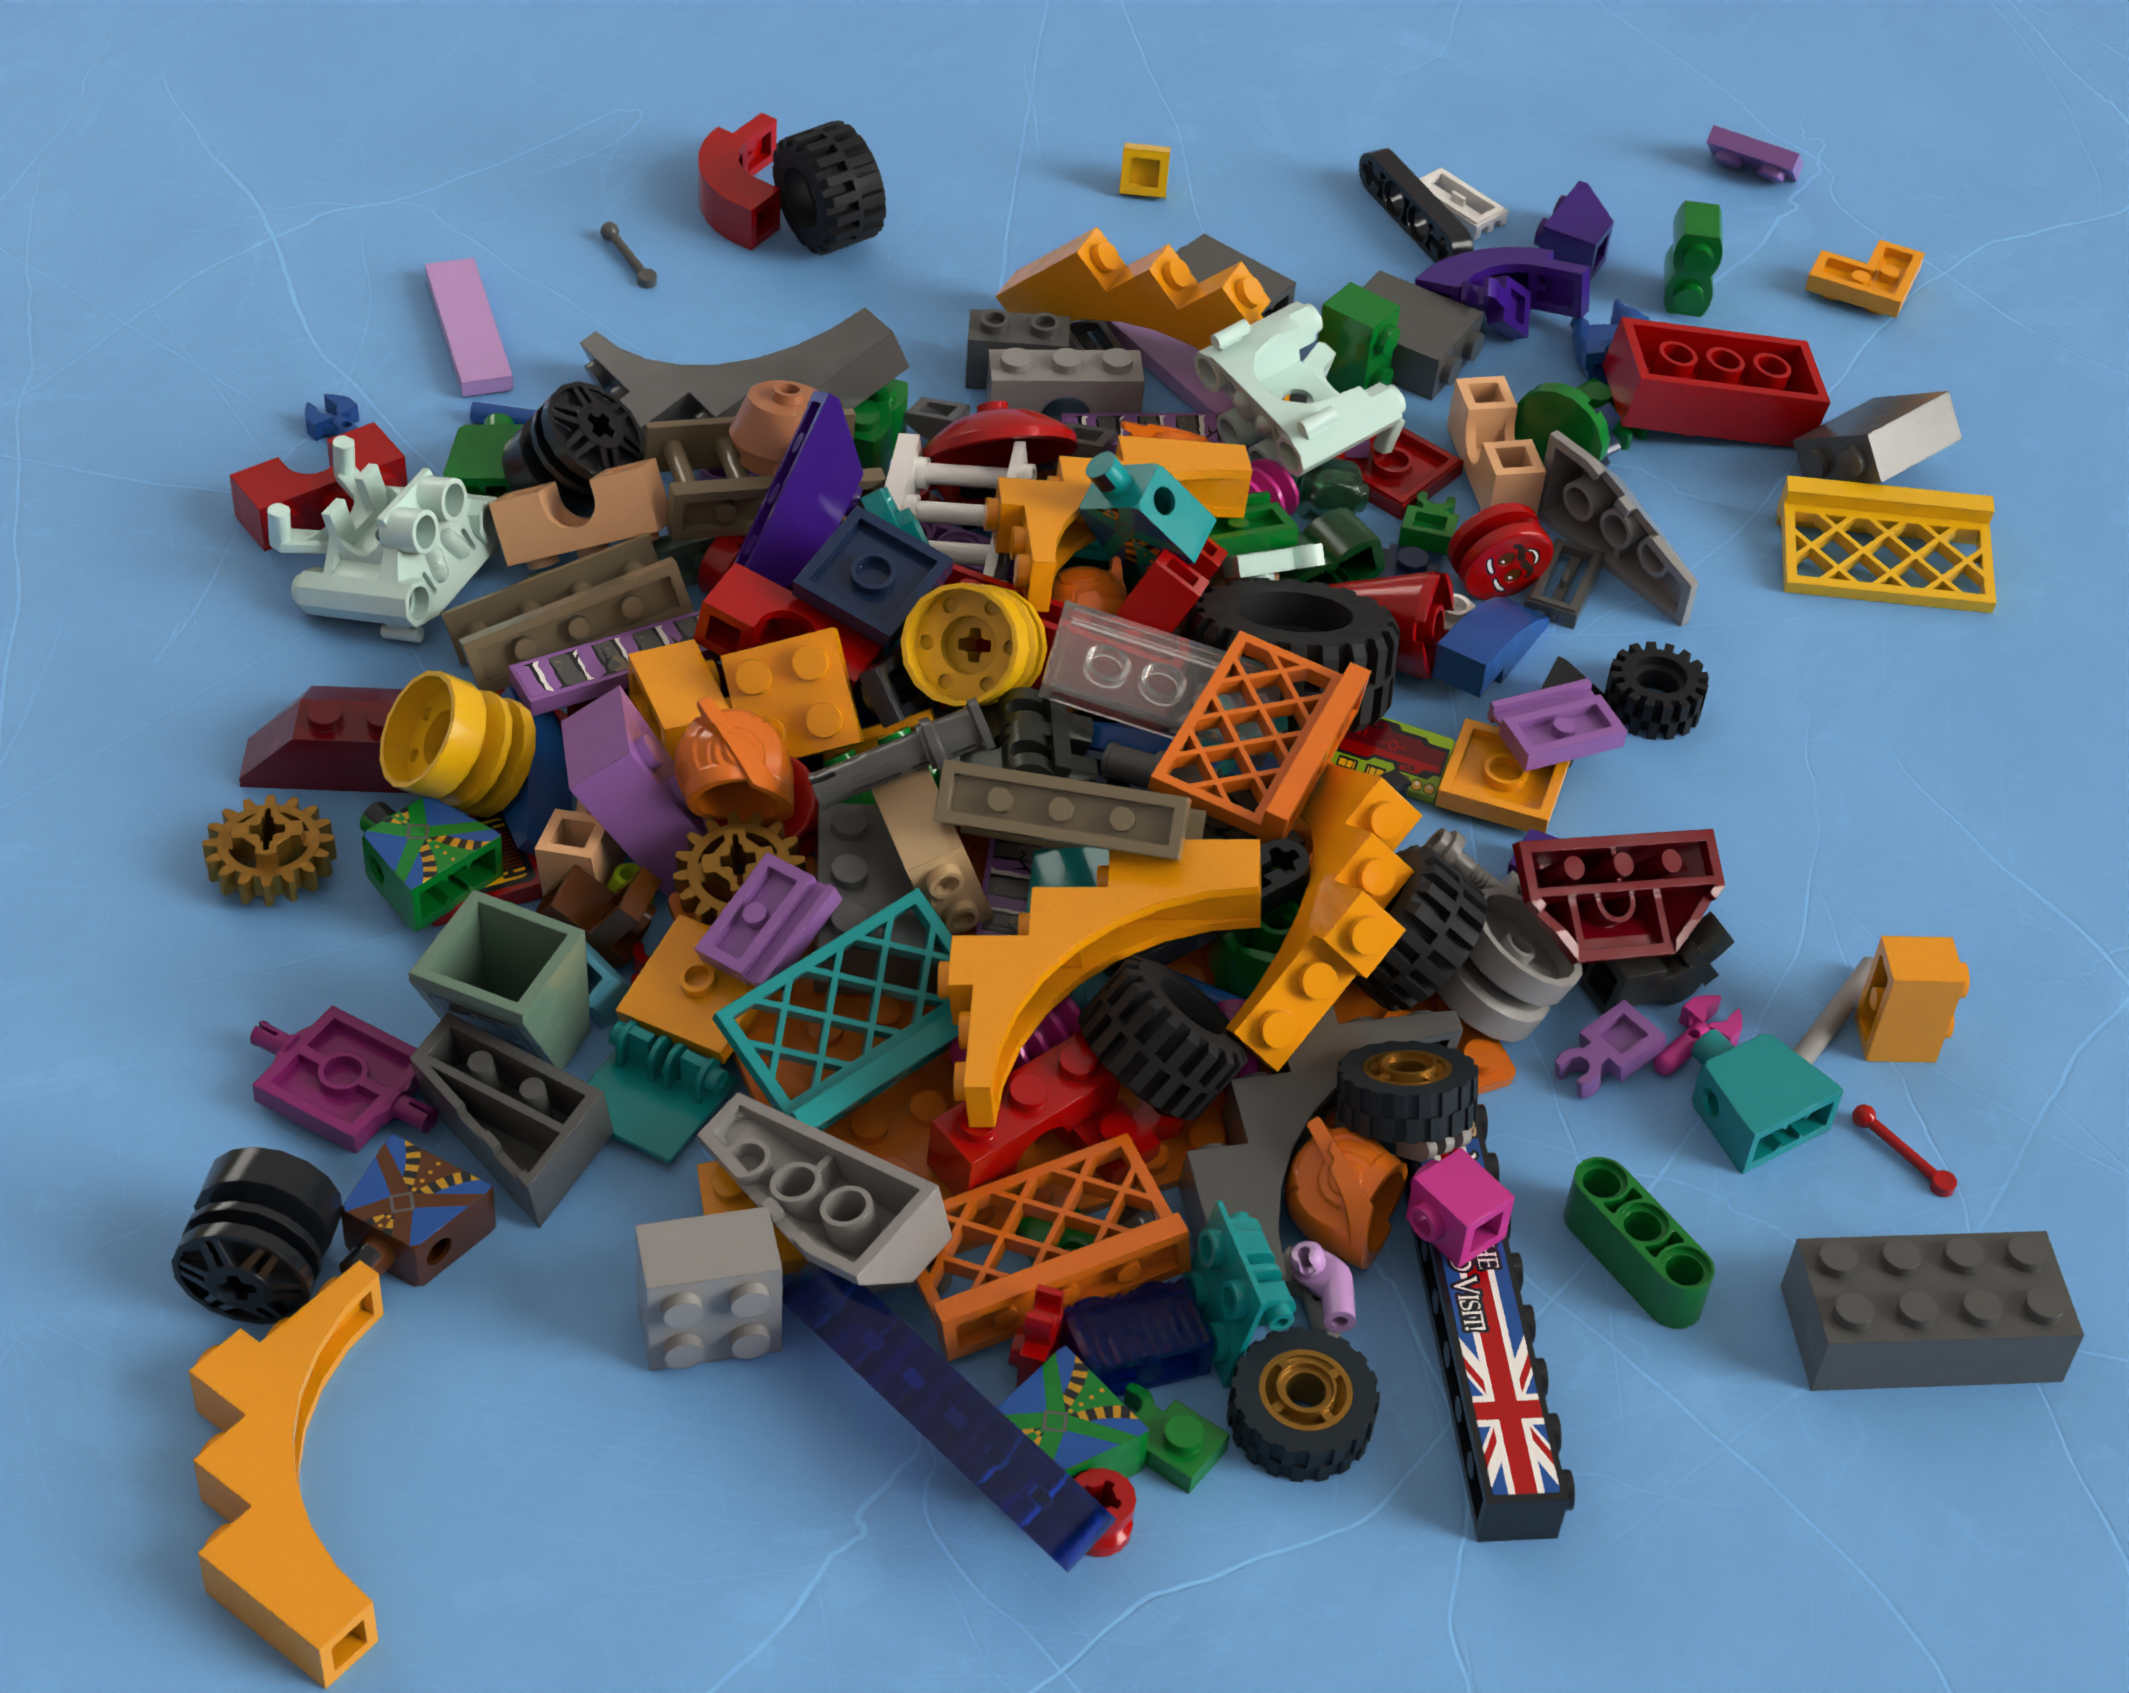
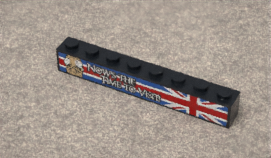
M1478 1104L1477 1121H1473V1127L1470 1128L1472 1140L1468 1145L1461 1148L1499 1182L1497 1155L1495 1152H1487L1485 1144L1488 1133L1486 1108L1484 1104ZM1393 1142L1396 1154V1143ZM1453 1148L1452 1151L1443 1155H1436L1430 1160L1440 1161L1458 1149ZM1396 1156L1406 1163L1408 1168L1407 1182L1403 1191L1406 1206L1408 1207L1411 1192L1410 1182L1417 1170L1430 1160L1419 1162ZM1511 1216L1506 1238L1459 1268L1431 1242L1421 1239L1411 1226L1477 1542L1558 1538L1565 1511L1573 1510L1575 1485L1570 1469H1562L1558 1453L1562 1443L1561 1425L1557 1413L1548 1412L1545 1400L1549 1385L1548 1370L1544 1358H1536L1533 1343L1536 1335L1535 1315L1533 1307L1530 1304L1523 1305L1520 1293L1523 1286L1522 1259L1518 1252L1511 1253L1508 1242L1511 1234Z

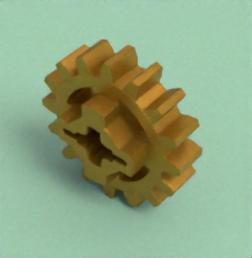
M268 795L264 805L258 806L249 798L243 800L244 811L237 813L227 808L222 811L224 824L210 823L207 827L209 839L202 842L205 865L207 866L210 882L219 881L220 891L224 896L239 890L240 900L243 904H248L255 895L263 896L266 906H272L275 896L282 894L290 902L297 901L296 890L301 887L312 892L318 890L317 876L330 877L332 874L331 861L337 859L331 821L329 818L320 819L319 809L315 805L300 810L297 797L290 798L285 805L277 804L274 795Z
M731 811L728 815L727 825L720 827L715 820L709 818L705 820L707 834L702 837L693 832H689L686 835L689 851L676 852L675 859L678 872L673 873L676 893L680 894L683 912L685 914L695 912L696 921L710 925L717 919L741 887L738 885L737 880L738 864L743 865L744 882L766 852L805 872L807 870L805 856H800L798 838L796 836L785 838L782 822L778 820L768 828H765L762 824L761 813L754 812L748 823H740L736 811Z

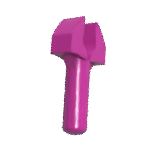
M1704 995L1690 999L1683 1005L1678 1021L1687 1030L1666 1046V1050L1653 1058L1654 1069L1662 1076H1669L1692 1057L1691 1050L1695 1042L1703 1034L1713 1029L1719 1030L1736 1047L1742 1030L1741 1010L1739 1008L1735 1010L1726 1021L1707 1024L1705 1022L1717 1013L1722 997L1719 995Z

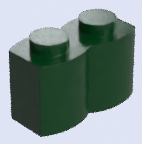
M1343 507L1320 515L1302 532H1298L1297 546L1322 543L1325 565L1277 573L1279 574V580L1287 578L1299 579L1298 582L1313 583L1315 581L1334 584L1374 579L1386 568L1380 539L1347 507Z

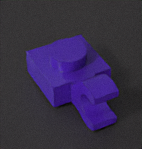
M1508 275L1493 278L1485 277L1484 286H1476L1469 281H1462L1461 302L1469 307L1485 309L1487 325L1510 340L1528 338L1531 291Z

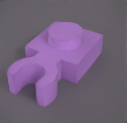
M1622 1000L1579 1032L1580 1047L1570 1048L1559 1054L1555 1060V1076L1561 1080L1574 1071L1586 1073L1578 1078L1576 1083L1577 1095L1581 1099L1588 1098L1599 1090L1601 1077L1608 1072L1622 1082L1666 1050V1034L1627 1001Z

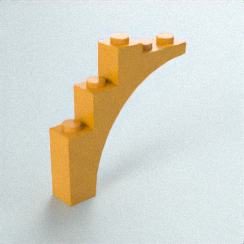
M1098 227L1018 269L995 296L1007 312L1030 314L1046 312L1058 316H1071L1070 322L1079 320L1123 322L1159 331L1192 345L1200 351L1212 345L1211 335L1242 319L1247 320L1249 325L1263 319L1261 314L1270 303V299L1265 294L1262 285L1251 275L1242 261L1198 283L1192 276L1186 263L1178 257L1170 244L1126 266L1118 255L1116 248L1109 243ZM1290 395L1286 396L1283 400L1290 401Z
M1118 435L1115 456L1122 465L1148 463L1161 465L1214 517L1244 518L1252 475V467L1245 445ZM1059 456L1056 476H1047V480L998 477L995 498L986 497L983 529L984 531H992L995 553L1009 554L1010 560H1015L1014 588L1023 589L1024 598L1034 606L1036 612H1049L1053 581L1058 570L1075 552L1097 540L1080 514V504L1092 483L1086 475V467L1093 458Z
M1330 763L1327 766L1299 816L1309 825L1312 831L1314 856L1309 883L1297 916L1278 953L1258 985L1225 1028L1267 1067L1277 1072L1354 977L1359 975L1367 979L1406 931L1384 909L1415 872L1394 853V850L1423 815L1380 776Z
M1185 839L1182 861L1110 850L1109 865L1097 866V887H1032L1030 913H1019L1018 935H952L950 961H939L938 996L939 999H949L953 1025H958L960 1050H967L966 1062H955L954 1098L955 1101H966L969 1127L996 1126L1003 1087L1021 1048L1045 1016L1080 984L1119 960L1163 942L1210 931L1260 928V839Z
M361 1260L357 1261L342 1275L332 1277L326 1281L313 1299L291 1317L283 1318L275 1323L262 1341L258 1342L240 1328L220 1345H214L207 1349L197 1360L196 1364L188 1370L196 1411L223 1431L209 1439L203 1446L200 1454L193 1459L201 1500L230 1522L217 1528L210 1535L204 1547L198 1552L205 1591L325 1689L379 1641L373 1601L336 1566L313 1530L300 1494L299 1482L306 1430L324 1386L348 1350L384 1315L379 1273Z

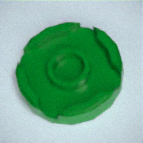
M1543 383L1527 392L1517 404L1518 409L1514 429L1515 440L1532 439L1543 464L1550 433L1556 430L1600 462L1607 455L1610 435L1607 421L1602 412L1599 411L1596 414L1593 407L1588 404L1591 399L1582 391L1567 384Z

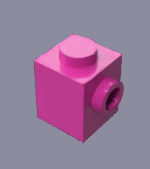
M1459 1148L1440 1161H1428L1414 1174L1410 1182L1411 1192L1406 1219L1421 1239L1431 1242L1458 1268L1506 1238L1515 1196L1462 1148Z

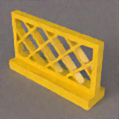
M1787 475L1776 508L1777 524L1781 525L1784 592L1992 613L1996 605L1990 522L1995 512L1993 496ZM1795 526L1818 528L1823 534L1811 542ZM1846 531L1871 534L1875 539L1863 547L1849 536ZM1897 537L1922 539L1927 544L1914 552ZM1834 541L1851 556L1837 564L1821 548ZM1949 542L1975 544L1977 551L1966 557ZM1885 546L1899 557L1902 562L1889 569L1872 554ZM1935 551L1954 566L1943 575L1924 560ZM1809 558L1826 573L1821 577L1797 575V565ZM1860 563L1878 579L1872 583L1859 582L1848 571ZM1912 568L1930 584L1925 588L1911 587L1900 576ZM1964 574L1980 587V594L1962 592L1952 581Z

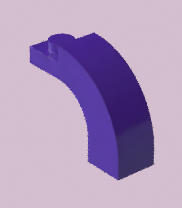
M1531 247L1487 248L1457 254L1433 264L1415 279V285L1462 303V281H1469L1476 286H1484L1485 277L1493 278L1508 275L1531 291L1530 309L1581 319L1589 311L1590 266L1553 260L1554 250ZM1474 308L1479 311H1482L1483 314L1485 313V309L1483 308Z

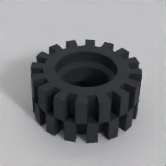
M1646 642L1644 650H1642L1638 643L1631 644L1628 652L1622 649L1617 653L1616 659L1613 658L1604 692V700L1623 725L1626 723L1630 724L1628 733L1637 736L1639 730L1647 731L1646 739L1656 740L1657 733H1663L1665 740L1674 739L1676 731L1681 736H1684L1690 732L1691 727L1695 728L1698 724L1709 686L1708 673L1702 672L1703 664L1699 659L1690 662L1691 653L1683 649L1679 655L1673 653L1675 645L1665 643L1664 650L1657 649L1656 642ZM1646 688H1653V689L1661 690V691H1663V692H1665V693L1654 692V691L1648 690V689H1646Z

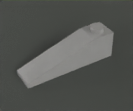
M1558 430L1550 433L1543 464L1546 476L1537 514L1538 519L1567 541L1606 553L1603 563L1604 569L1682 627L1687 624L1692 611L1698 581L1623 480Z
M739 1092L697 1134L699 1143L758 1207L769 1206L774 1225L808 1261L859 1286L914 1282L952 1239L939 1185Z

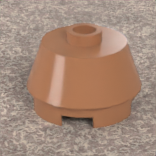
M784 380L765 381L750 388L729 427V436L733 441L732 450L736 449L740 453L739 464L742 467L762 476L776 474L805 413L808 402L814 390L817 391L816 389L801 383Z

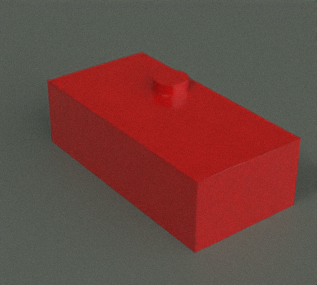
M1621 317L1602 364L1617 413L1621 417L1620 423L1623 427L1672 432L1687 437L1696 435L1795 448L1793 440L1819 427L1831 403L1808 341Z

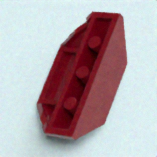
M311 686L248 739L239 777L240 787L409 793L393 787L384 778L380 764V742L387 715L403 689Z
M1713 829L1518 841L1512 844L1524 905L1572 965L1667 957L1676 954L1702 919L1711 901L1716 900L1725 888Z

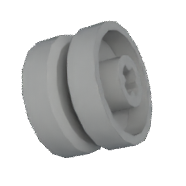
M1498 887L1482 889L1481 891L1485 894L1484 898L1487 900L1488 908L1485 913L1487 917L1484 927L1479 934L1480 937L1459 970L1436 992L1451 1010H1457L1461 1019L1487 1036L1510 1043L1525 1040L1550 1011V1005L1558 1004L1583 975L1582 964L1572 965L1524 905L1521 895Z

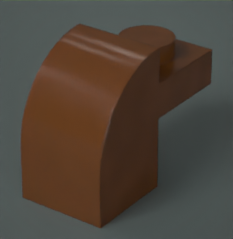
M575 864L547 890L535 912L585 930L586 942L614 969H618L630 962L633 956L634 944L641 942L652 922L651 919L657 907L650 902L662 880L645 867H642L618 890L612 892Z

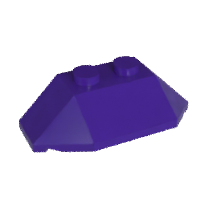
M814 390L805 413L735 560L736 563L782 587L793 584V580L839 527L843 517H847L858 505L862 495V487L858 485L864 473L838 397L827 392Z

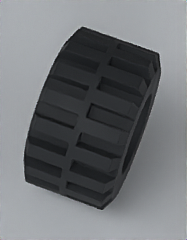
M840 120L831 121L785 137L777 143V150H774L772 166L774 186L781 189L780 207L791 230L803 245H806L815 254L825 255L878 235V232L884 226L883 219L886 218V196L882 177L872 152L861 135H858L851 125H845Z
M1419 845L1410 846L1404 851L1401 850L1395 853L1415 872L1384 910L1402 925L1406 931L1367 979L1356 975L1351 981L1388 1011L1396 1012L1399 1009L1406 1010L1412 1008L1418 1002L1421 1003L1429 998L1451 979L1473 950L1487 917L1485 913L1488 904L1484 898L1485 894L1426 845L1421 847Z
M1130 956L1079 1013L1078 1024L1089 1047L1104 1067L1137 1097L1154 1108L1177 1118L1179 1117L1184 1120L1197 1119L1248 1062L1245 1046L1225 1029L1230 1020L1219 1007L1201 990L1177 972L1143 957Z

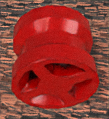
M1094 1468L1078 1474L1070 1483L1067 1493V1511L1064 1517L1065 1536L1071 1546L1082 1554L1093 1557L1111 1556L1121 1551L1130 1540L1133 1528L1132 1517L1136 1506L1135 1489L1128 1478L1114 1470ZM1102 1505L1099 1511L1091 1512L1092 1506Z

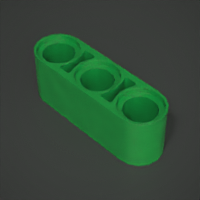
M1592 1157L1583 1160L1577 1165L1564 1209V1221L1569 1230L1651 1318L1669 1328L1684 1329L1693 1326L1700 1319L1715 1273L1713 1261L1622 1165L1606 1157Z

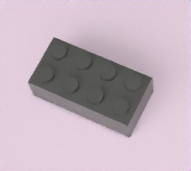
M2047 1231L1802 1238L1796 1240L1781 1283V1290L1811 1391L2063 1382L2084 1337Z

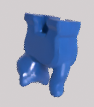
M1615 299L1610 324L1589 325V322L1584 317L1581 319L1572 318L1570 325L1573 329L1572 341L1576 362L1585 371L1587 381L1595 377L1602 383L1609 385L1602 364L1621 317L1650 320L1649 317L1643 315L1635 308L1625 306L1619 299Z

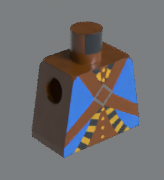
M392 1134L385 1141L343 1204L341 1210L345 1246L350 1253L339 1264L341 1274L361 1260L379 1273V1279L385 1272H388L414 1287L426 1285L490 1234L496 1227L493 1186Z

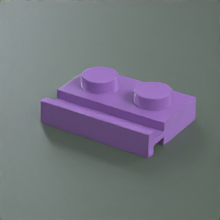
M1589 678L1490 702L1487 716L1490 723L1496 722L1499 726V736L1525 772L1621 748L1624 746L1627 729L1601 694L1595 695L1592 692V682Z
M766 852L694 949L702 961L747 985L752 984L758 987L798 961L843 899L836 887L829 883L826 886L818 882L813 875Z

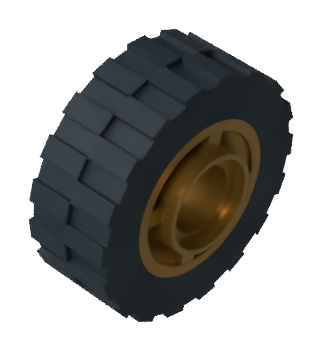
M1385 1041V1043L1364 1045L1363 1048L1358 1050L1353 1049L1348 1052L1346 1057H1341L1338 1061L1337 1118L1340 1123L1343 1122L1345 1124V1128L1351 1132L1360 1133V1136L1369 1139L1376 1138L1383 1142L1391 1143L1406 1142V1144H1418V1142L1426 1141L1436 1142L1442 1141L1443 1138H1453L1461 1135L1462 1131L1473 1127V1121H1477L1478 1066L1474 1065L1473 1058L1469 1055L1465 1056L1458 1049L1447 1048L1437 1043H1422L1421 1041Z
M1301 1326L1290 1327L1289 1330L1282 1332H1269L1266 1334V1338L1259 1342L1255 1340L1249 1345L1246 1355L1244 1357L1240 1356L1235 1366L1227 1403L1229 1405L1227 1422L1228 1427L1231 1426L1233 1430L1232 1439L1237 1448L1241 1447L1245 1451V1458L1253 1465L1258 1464L1266 1469V1473L1277 1478L1280 1475L1291 1478L1290 1481L1302 1483L1306 1479H1315L1316 1482L1328 1480L1332 1474L1338 1472L1340 1475L1349 1470L1351 1463L1355 1459L1359 1461L1365 1453L1367 1442H1370L1380 1402V1392H1376L1378 1380L1374 1370L1370 1371L1367 1366L1368 1360L1360 1351L1356 1352L1351 1348L1350 1342L1340 1336L1339 1338L1327 1334L1328 1331L1318 1328H1315V1331L1305 1330ZM1292 1401H1305L1314 1407H1302Z

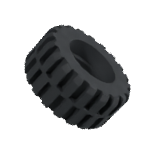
M1254 578L1253 581L1235 580L1229 581L1226 586L1215 585L1210 587L1206 592L1202 593L1201 597L1187 613L1185 646L1191 647L1192 651L1181 685L1189 701L1192 703L1195 693H1202L1241 630L1340 674H1344L1350 662L1371 670L1372 672L1359 711L1348 731L1356 733L1364 730L1367 725L1373 726L1391 707L1400 630L1391 612L1385 606H1379L1376 600L1368 596L1361 597L1356 595V592L1343 587L1337 589L1329 587L1326 583L1315 581L1313 583L1298 582L1299 579L1283 578V580H1270L1269 578ZM1242 654L1239 659L1246 674L1269 671L1265 663L1245 654ZM1307 681L1292 683L1300 697L1322 694L1325 690ZM1277 685L1255 689L1262 704L1285 700ZM1240 692L1218 695V697L1245 702ZM1293 715L1287 716L1288 732L1301 730Z

